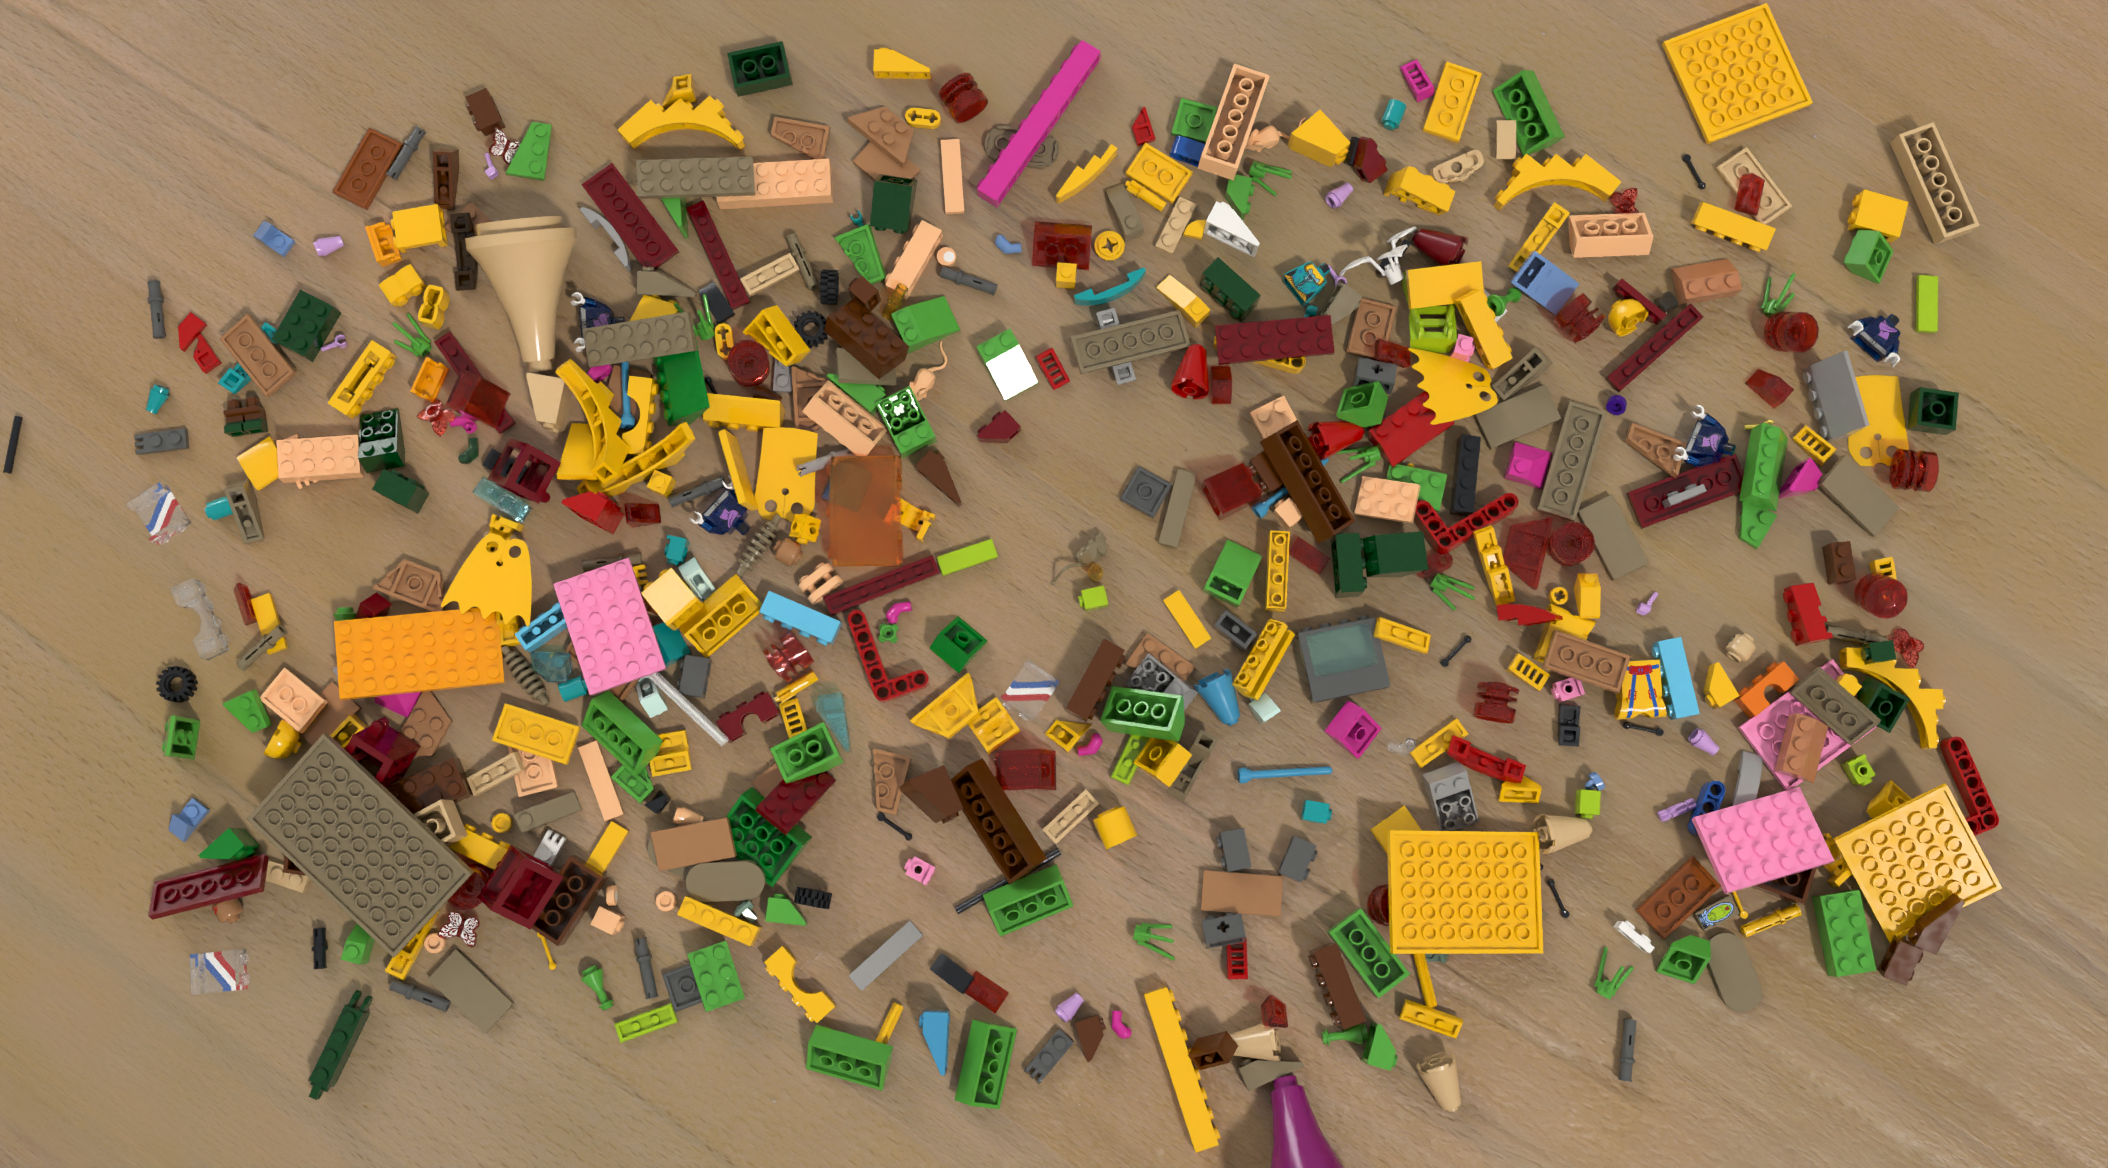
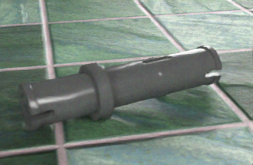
M417 126L414 127L413 132L408 140L404 141L405 145L386 175L391 176L396 181L398 180L412 154L418 150L419 147L417 146L426 134L424 130Z
M943 266L940 278L956 282V285L962 284L992 294L993 296L998 284L965 274L962 270L956 271L946 266Z
M151 280L147 282L149 298L147 300L151 310L153 338L164 339L166 335L162 307L164 298L161 297V283L158 280Z
M721 475L707 482L704 480L702 484L668 496L671 507L673 508L703 495H711V492L724 488L725 486L722 484V480L725 482L724 477Z
M647 937L634 940L638 957L636 962H639L645 999L658 997L651 964L652 954H649Z
M396 978L392 981L389 991L405 996V999L416 1000L444 1013L447 1012L451 1004L450 1000L419 989L415 984L409 985L399 981Z
M1624 1019L1621 1057L1618 1060L1620 1061L1618 1080L1632 1082L1637 1020Z

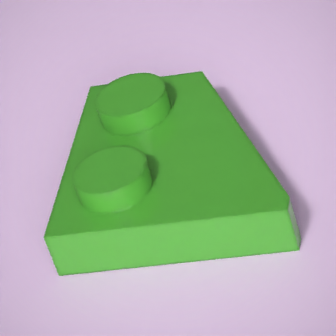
M1741 501L1742 514L1740 515L1741 528L1739 530V539L1757 549L1777 515L1765 508Z
M256 689L222 703L251 733L272 725Z
M622 765L611 776V779L640 805L654 791L646 767L637 776H634Z

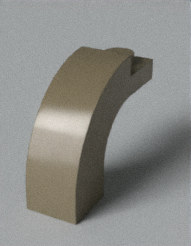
M1200 730L1188 751L1192 756L1176 780L1168 788V794L1183 802L1185 801L1202 767L1218 741L1217 738Z

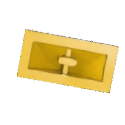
M1523 775L1521 783L1505 781L1501 784L1498 800L1499 802L1539 803L1542 787Z

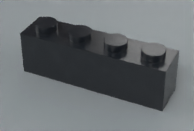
M1462 434L1457 439L1450 505L1451 515L1468 517L1474 512L1481 437Z

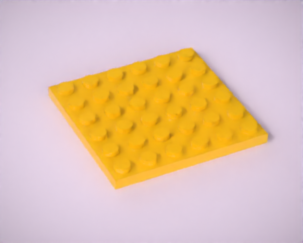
M1767 3L1662 43L1707 144L1803 109L1813 103Z
M1945 783L1833 838L1890 943L1894 935L1901 938L1908 935L1910 928L1914 926L1918 919L1953 893L1957 894L1965 902L1963 905L1965 907L2002 889L1948 785Z

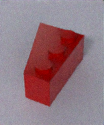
M1814 583L1785 588L1783 599L1787 603V618L1791 622V637L1795 645L1818 643L1833 638L1831 632L1827 633L1824 624L1827 622L1826 616H1821L1818 607L1821 606V602Z

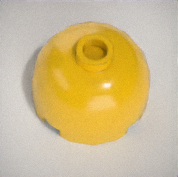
M1634 299L1618 300L1611 306L1608 324L1616 335L1623 337L1636 330L1637 327L1635 325L1639 321L1643 323L1646 320L1648 311L1641 303Z
M282 719L263 754L273 759L288 758L292 752L296 754L302 744L298 742L300 733Z

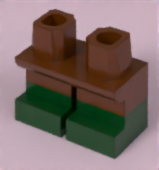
M257 397L246 398L247 407L241 408V401L228 400V410H223L226 417L225 434L231 437L249 435V433L268 432L266 411L261 408Z

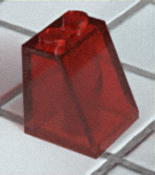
M461 369L446 405L462 416L496 428L511 393L479 375Z
M1244 463L1203 481L1201 488L1219 521L1259 501L1262 497L1263 491L1260 485L1254 483L1252 479L1253 473L1250 467H1246Z
M1045 749L996 751L994 759L996 766L995 778L1004 791L1056 790V751Z

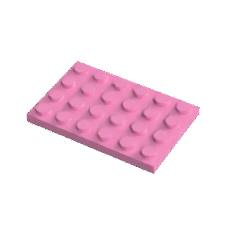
M629 558L553 584L591 696L667 669Z
M1833 659L1820 667L1834 680L1839 675L1844 674ZM1790 690L1770 703L1756 717L1750 718L1738 727L1785 791L1793 789L1803 782V780L1774 772L1788 716L1799 713L1824 723L1789 693ZM1829 726L1817 771L1852 746Z
M1800 787L1696 816L1692 819L1724 894L1834 861Z

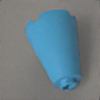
M1224 669L1223 674L1219 675L1218 672H1215L1199 680V684H1194V686L1222 724L1230 726L1238 722L1240 711L1235 687L1232 685V673L1230 669Z

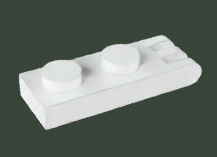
M548 829L534 856L553 866L567 838L562 836L559 843H557L560 834L555 833L552 839H550L553 831Z

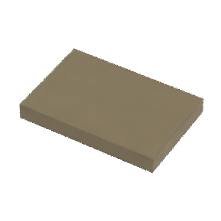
M844 348L836 349L838 383L896 386L895 368L878 379Z

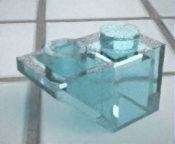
M531 651L532 667L544 680L556 683L568 682L573 669L571 653Z

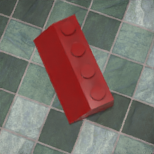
M1427 391L1415 397L1384 419L1381 424H1377L1369 430V441L1373 446L1376 445L1380 454L1392 468L1454 425V421L1435 425L1430 424L1435 419L1436 413L1423 406V403L1430 397Z
M589 491L563 499L561 502L580 518L611 534L615 533L624 516L620 511L621 507L599 491L596 494Z

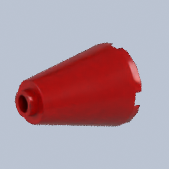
M1193 344L1187 348L1172 380L1171 390L1177 396L1186 399L1187 395L1193 396V400L1203 399L1208 396L1207 351L1200 344Z
M1348 421L1313 422L1308 427V431H1311V437H1308V440L1320 457V460L1327 459L1356 443L1364 435L1363 427Z

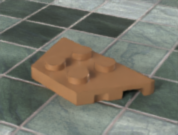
M887 107L848 117L847 123L901 167L904 166L914 131L913 128Z
M791 366L795 428L815 432L822 427L809 419L802 411L828 380Z
M406 559L401 561L394 570L386 574V577L372 588L431 612L444 611V607H441L444 599L442 573Z
M426 691L421 693L400 733L421 746L416 756H434L453 720L444 711L443 706L434 697L432 691Z

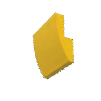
M270 436L237 457L244 472L258 491L279 478L277 445Z
M997 697L981 707L979 715L968 723V726L988 754L1021 732Z
M686 729L656 734L663 742L658 754L649 762L652 777L692 770Z
M1405 805L1370 829L1386 853L1388 830L1422 831Z

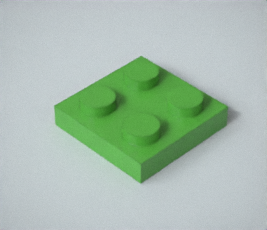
M1181 98L1171 135L1175 137L1183 136L1206 144L1218 107Z

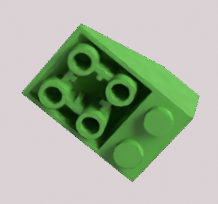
M910 386L875 403L902 458L937 442L936 436Z
M1227 539L1202 592L1238 608L1262 556Z

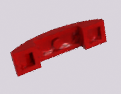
M1452 735L1447 754L1453 759L1481 774L1513 783L1522 782L1526 768L1525 764L1510 758L1506 760L1500 759L1471 747V742Z

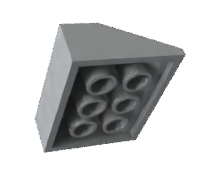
M1847 350L1814 363L1803 370V379L1808 385L1809 399L1813 402L1814 416L1819 422V433L1827 442L1844 439L1869 426Z

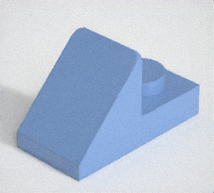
M263 221L253 237L283 257L287 255L295 244L294 240L266 221Z
M192 798L180 814L172 815L169 831L183 842H186L209 813L210 809L197 799Z

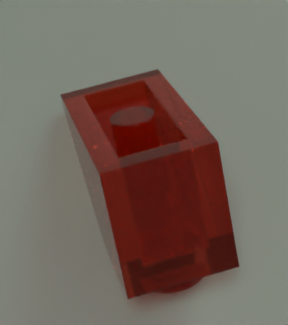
M1757 369L1745 382L1750 389L1773 409L1782 404L1794 391L1779 376Z

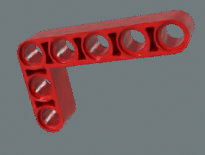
M1506 493L1449 528L1446 527L1432 505L1425 500L1417 502L1414 521L1420 530L1423 531L1434 550L1439 554H1447L1472 539L1474 531L1490 525L1493 526L1511 515L1518 506L1519 500L1515 494ZM1504 502H1510L1512 507H1507ZM1423 509L1426 514L1422 515L1417 510ZM1488 511H1493L1496 517L1490 516ZM1472 521L1479 522L1480 526H1474ZM1428 525H1435L1437 530H1431ZM1456 531H1462L1464 536L1457 535ZM1440 540H1445L1448 546L1440 544Z
M860 610L850 612L848 623L872 691L878 701L883 703L922 690L929 685V676L923 670H916L888 680L866 616ZM856 615L862 616V622L858 625L852 622ZM863 633L869 635V639L865 643L859 642V636ZM871 651L874 652L875 659L867 661L865 659L866 654ZM880 670L882 672L881 678L873 679V671ZM918 675H924L926 678L925 682L921 685L915 683V678ZM901 681L907 683V688L904 691L897 690V684ZM882 688H887L889 692L885 698L878 696V692Z
M1957 736L1943 739L1940 743V750L1969 813V816H1966L1965 819L1970 825L1974 836L1997 827L1999 824L1998 814L1965 741ZM1951 742L1955 744V750H1952ZM1960 760L1963 762L1962 769L1959 767ZM1968 778L1971 780V787L1967 785ZM1976 797L1980 800L1979 806L1975 803ZM1984 816L1988 818L1987 825L1984 823Z

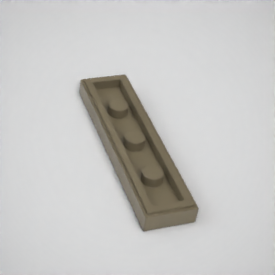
M1178 469L1158 544L1173 548L1178 547L1196 473Z

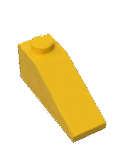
M889 48L874 49L873 72L875 78L931 79L930 68Z
M1171 275L1156 287L1177 311H1181L1182 316L1194 328L1198 327L1209 316L1210 309Z

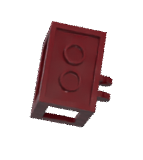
M509 439L487 480L520 498L538 504L540 502L547 503L550 500V495L546 490L561 462L528 443ZM512 451L519 452L507 477L499 476ZM527 461L531 462L520 484L516 483Z
M382 717L373 721L369 727L353 734L345 750L359 763L368 759L379 766L380 770L375 778L386 788L405 776L421 746L390 727L388 719ZM356 747H359L362 750H364L352 756Z
M510 845L502 860L497 863L495 871L490 874L488 882L478 897L491 911L531 930L563 879V876L549 863Z

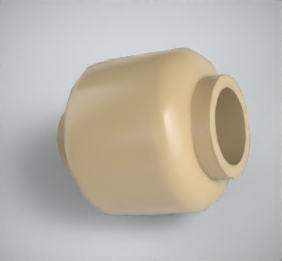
M1746 633L1743 635L1735 634L1726 645V655L1736 663L1747 662L1756 650V645L1753 642L1754 638Z

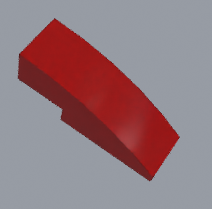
M1522 604L1496 605L1498 621L1518 620V625L1520 626L1563 620L1561 615L1540 607Z

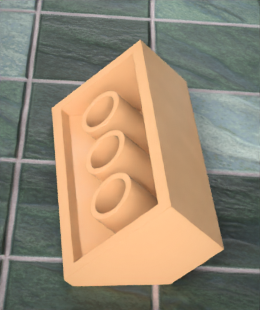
M1645 213L1569 216V246L1573 258L1649 255L1654 236Z
M829 380L812 397L802 411L809 419L815 421L824 431L830 433L839 443L845 445L854 455L862 460L866 458L888 431V428Z

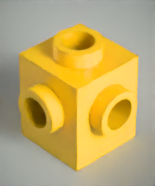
M795 514L789 536L795 538L797 543L807 545L808 542H816L821 520L806 514Z

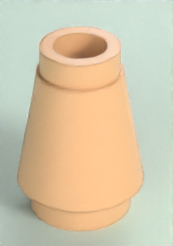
M677 807L673 823H676L677 826L703 821L704 816H700L685 807Z

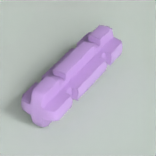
M1691 798L1685 800L1684 803L1680 802L1668 807L1667 810H1661L1657 814L1660 821L1663 822L1669 820L1670 817L1674 818L1686 813L1687 810L1691 811L1697 805L1694 799Z

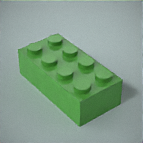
M1847 890L1811 896L1828 976L1840 977L1877 971L1860 890Z
M1361 908L1354 910L1326 932L1332 941L1337 943L1343 956L1375 998L1379 999L1410 975L1396 954H1390V946Z

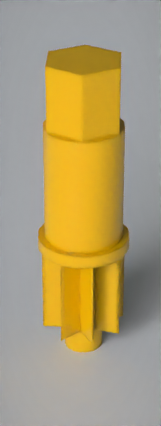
M1127 180L1125 183L1127 191L1159 211H1163L1167 204L1166 201L1134 180L1131 182Z
M813 670L777 691V696L774 699L776 702L781 701L784 703L818 680Z

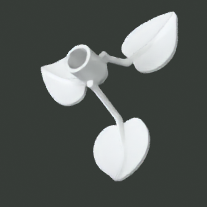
M1411 227L1401 231L1387 241V243L1391 242L1392 250L1377 258V261L1388 258L1390 264L1384 266L1385 270L1371 257L1366 256L1351 262L1340 272L1339 276L1342 277L1346 270L1361 263L1370 262L1381 272L1382 276H1387L1390 285L1404 279L1398 257H1402L1403 251L1408 245L1396 247L1395 243L1406 234L1415 233L1417 228Z

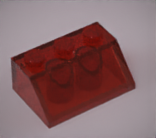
M1035 221L1032 266L1057 268V263L1077 264L1076 269L1089 270L1092 225Z

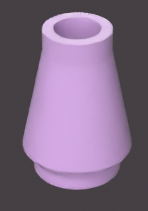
M1346 182L1329 191L1325 197L1328 206L1333 209L1339 208L1349 194L1353 192L1352 186Z
M340 235L319 238L313 242L319 257L323 255L325 257L344 247Z
M1697 728L1688 738L1692 746L1709 753L1711 756L1715 755L1719 750V746L1710 738L1705 730Z
M1075 993L1059 1004L1055 1013L1065 1023L1068 1020L1071 1021L1084 1000L1079 994Z

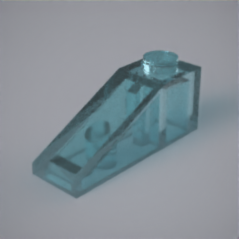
M485 477L481 479L472 492L520 524H522L532 510V507L521 499L487 480Z
M843 693L819 695L818 701H815L817 713L820 712L821 717L847 753L851 752Z

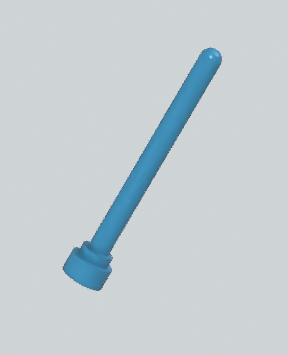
M622 362L623 415L620 418L622 421L620 428L631 429L635 427V418L631 414L630 396L627 395L629 362Z
M1329 458L1321 460L1323 466L1328 463ZM1284 486L1265 502H1257L1251 508L1255 515L1262 519L1267 515L1268 508L1289 492Z
M1329 766L1251 771L1243 767L1238 768L1237 774L1238 782L1241 784L1258 778L1331 774L1333 770Z

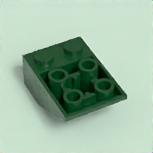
M398 408L360 415L358 459L366 473L405 466V447Z

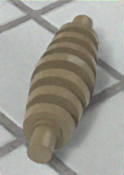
M775 514L771 521L766 520L764 524L767 527L761 526L759 528L762 535L757 532L754 534L758 541L752 538L749 540L754 546L747 545L745 549L749 551V554L742 553L745 560L739 559L738 561L740 564L739 569L736 571L738 576L743 577L746 571H751L753 569L751 563L758 564L759 561L755 557L760 559L764 557L760 550L765 553L768 552L769 549L764 544L771 547L772 542L768 538L775 539L776 535L772 532L778 533V523L782 517Z
M507 645L502 647V653L505 655L503 661L505 664H509L507 668L509 671H512L511 675L513 678L517 677L515 679L516 683L521 684L520 687L523 690L527 689L525 692L528 695L533 694L531 698L534 701L539 700L543 707L548 705L550 701L545 696L547 690L545 687L541 688L543 683L538 681L539 676L534 674V668H529L530 664L528 662L523 663L525 659L518 657L519 653L517 651H511Z

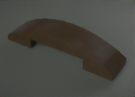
M470 213L450 214L451 233L455 234L458 271H455L456 291L476 290L478 263L467 251L465 243L466 238L475 237Z

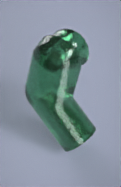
M478 438L468 439L469 448L458 457L461 464H469L478 457Z

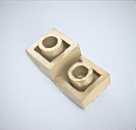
M1496 120L1495 159H1516V120Z

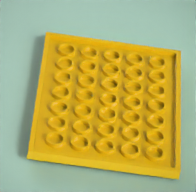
M1387 831L1390 954L1543 953L1539 832Z

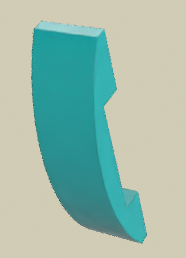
M1143 267L1128 273L1126 283L1094 295L1092 288L1074 295V303L1091 306L1119 299L1132 291L1143 280L1146 269Z
M266 322L261 327L267 336L272 339L277 329ZM237 363L233 370L231 368L227 370L218 384L236 394L252 379L241 365Z

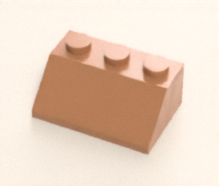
M1728 259L1671 269L1679 306L1732 297L1742 290L1738 270Z
M1799 713L1789 715L1774 772L1814 783L1828 726L1815 718Z

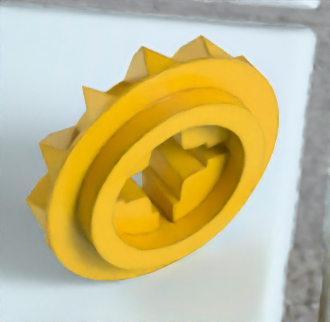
M1105 231L1095 240V252L1099 258L1105 261H1115L1124 252V240L1121 235L1114 231ZM1107 240L1111 245H1115L1112 248V253L1108 248H1104L1107 246Z

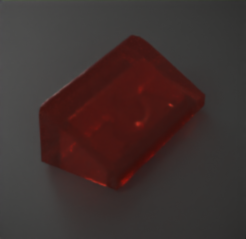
M1754 173L1742 175L1734 210L1754 216L1758 215L1765 180Z
M237 583L234 588V594L244 625L256 623L257 619L250 600L252 597L249 588L245 584Z
M975 971L972 975L975 979L965 993L996 1014L1009 993L978 971Z
M1269 995L1261 1004L1263 1025L1287 1028L1286 1004Z

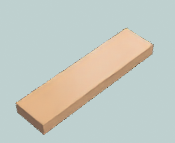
M960 139L941 140L946 215L962 214L965 212Z
M596 740L578 747L604 821L624 815L625 813L599 742Z

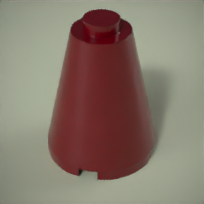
M1423 228L1420 231L1417 230L1412 238L1414 246L1439 266L1459 264L1465 253L1463 245L1468 244V238L1465 236Z

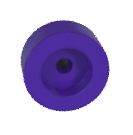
M1613 395L1608 399L1606 409L1610 414L1621 415L1626 410L1627 401L1620 395Z

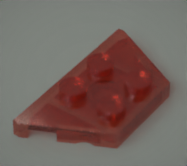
M1554 517L1514 524L1509 529L1503 555L1504 563L1512 573L1533 590L1538 588Z

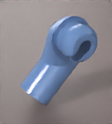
M1004 235L996 237V247L1004 254L1022 252L1021 243L1011 244Z

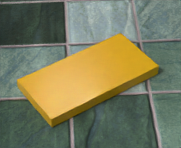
M1446 61L1422 131L1458 143L1482 73Z
M1481 261L1406 270L1409 309L1455 304V299L1473 289L1484 292Z
M572 423L560 461L561 464L557 471V479L597 480L598 477L590 471L594 459V443L590 426L584 423Z
M725 429L721 430L718 434L738 503L751 511L757 510L758 507L738 438Z
M505 703L492 741L568 765L581 727Z

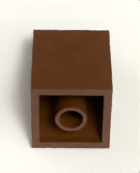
M944 765L909 779L899 787L900 791L935 823L942 821L945 824L958 817V812L963 810V806Z

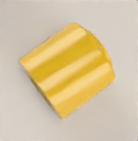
M1116 806L1097 815L1098 818L1093 820L1106 850L1138 836L1125 806L1120 808Z

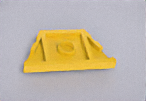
M969 672L910 720L911 723L950 739L979 715V709L972 677Z

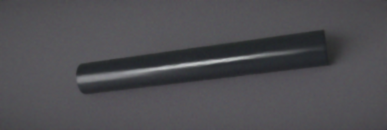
M14 416L3 473L12 474L23 417Z

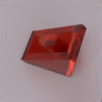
M1211 366L1212 405L1231 404L1232 375L1230 366Z
M624 504L626 523L632 528L661 523L659 504Z

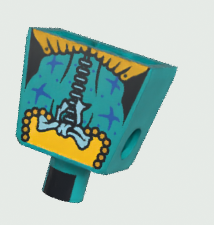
M1309 261L1285 273L1282 281L1302 307L1305 308L1325 287L1327 281L1324 276L1330 272V268L1326 263H1322L1316 268Z

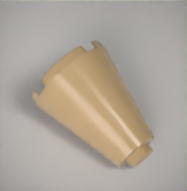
M1541 814L1537 815L1534 819V823H1537L1533 832H1539V850H1543V854H1551L1585 840L1592 833L1591 824L1584 818Z
M1270 1020L1229 1034L1238 1045L1233 1056L1280 1061L1281 1057L1277 1056V1054L1281 1053L1279 1030H1274V1025H1277L1276 1020Z
M1440 1052L1425 1057L1423 1064L1420 1065L1418 1062L1416 1065L1419 1075L1442 1110H1447V1112L1456 1111L1458 1106L1461 1105L1455 1055L1450 1052L1451 1056H1446L1445 1052Z

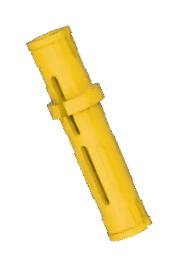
M1795 903L1787 908L1776 909L1774 913L1741 925L1740 930L1743 936L1747 938L1775 925L1786 924V921L1801 916L1802 913L1799 906Z

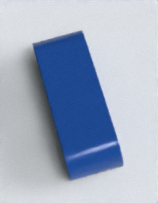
M1176 136L1170 156L1178 161L1198 167L1205 144L1183 136Z
M1711 781L1706 782L1702 786L1696 801L1697 807L1693 809L1687 824L1688 831L1692 835L1698 836L1692 819L1696 816L1707 814L1703 810L1705 803L1710 807L1708 813L1719 810L1726 791L1722 782ZM1712 785L1717 788L1715 795L1710 791Z

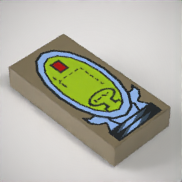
M1728 895L1693 914L1702 931H1707L1740 913L1731 896Z

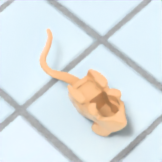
M1306 118L1301 120L1299 126L1302 125ZM1274 126L1265 127L1261 131L1255 129L1248 138L1245 149L1260 152L1265 147L1269 149L1277 145L1279 136L1287 140L1290 139V136L1278 131Z
M940 341L939 346L944 363L941 366L929 369L921 368L914 381H910L909 386L917 401L926 398L927 391L933 387L936 378L933 371L941 370L947 364V356L942 348V341Z

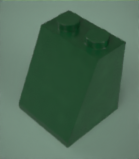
M880 174L874 181L870 226L875 227V230L879 231L892 229L894 233L904 234L907 232L911 225L917 180Z
M1423 531L1381 534L1363 538L1367 577H1404L1428 570Z

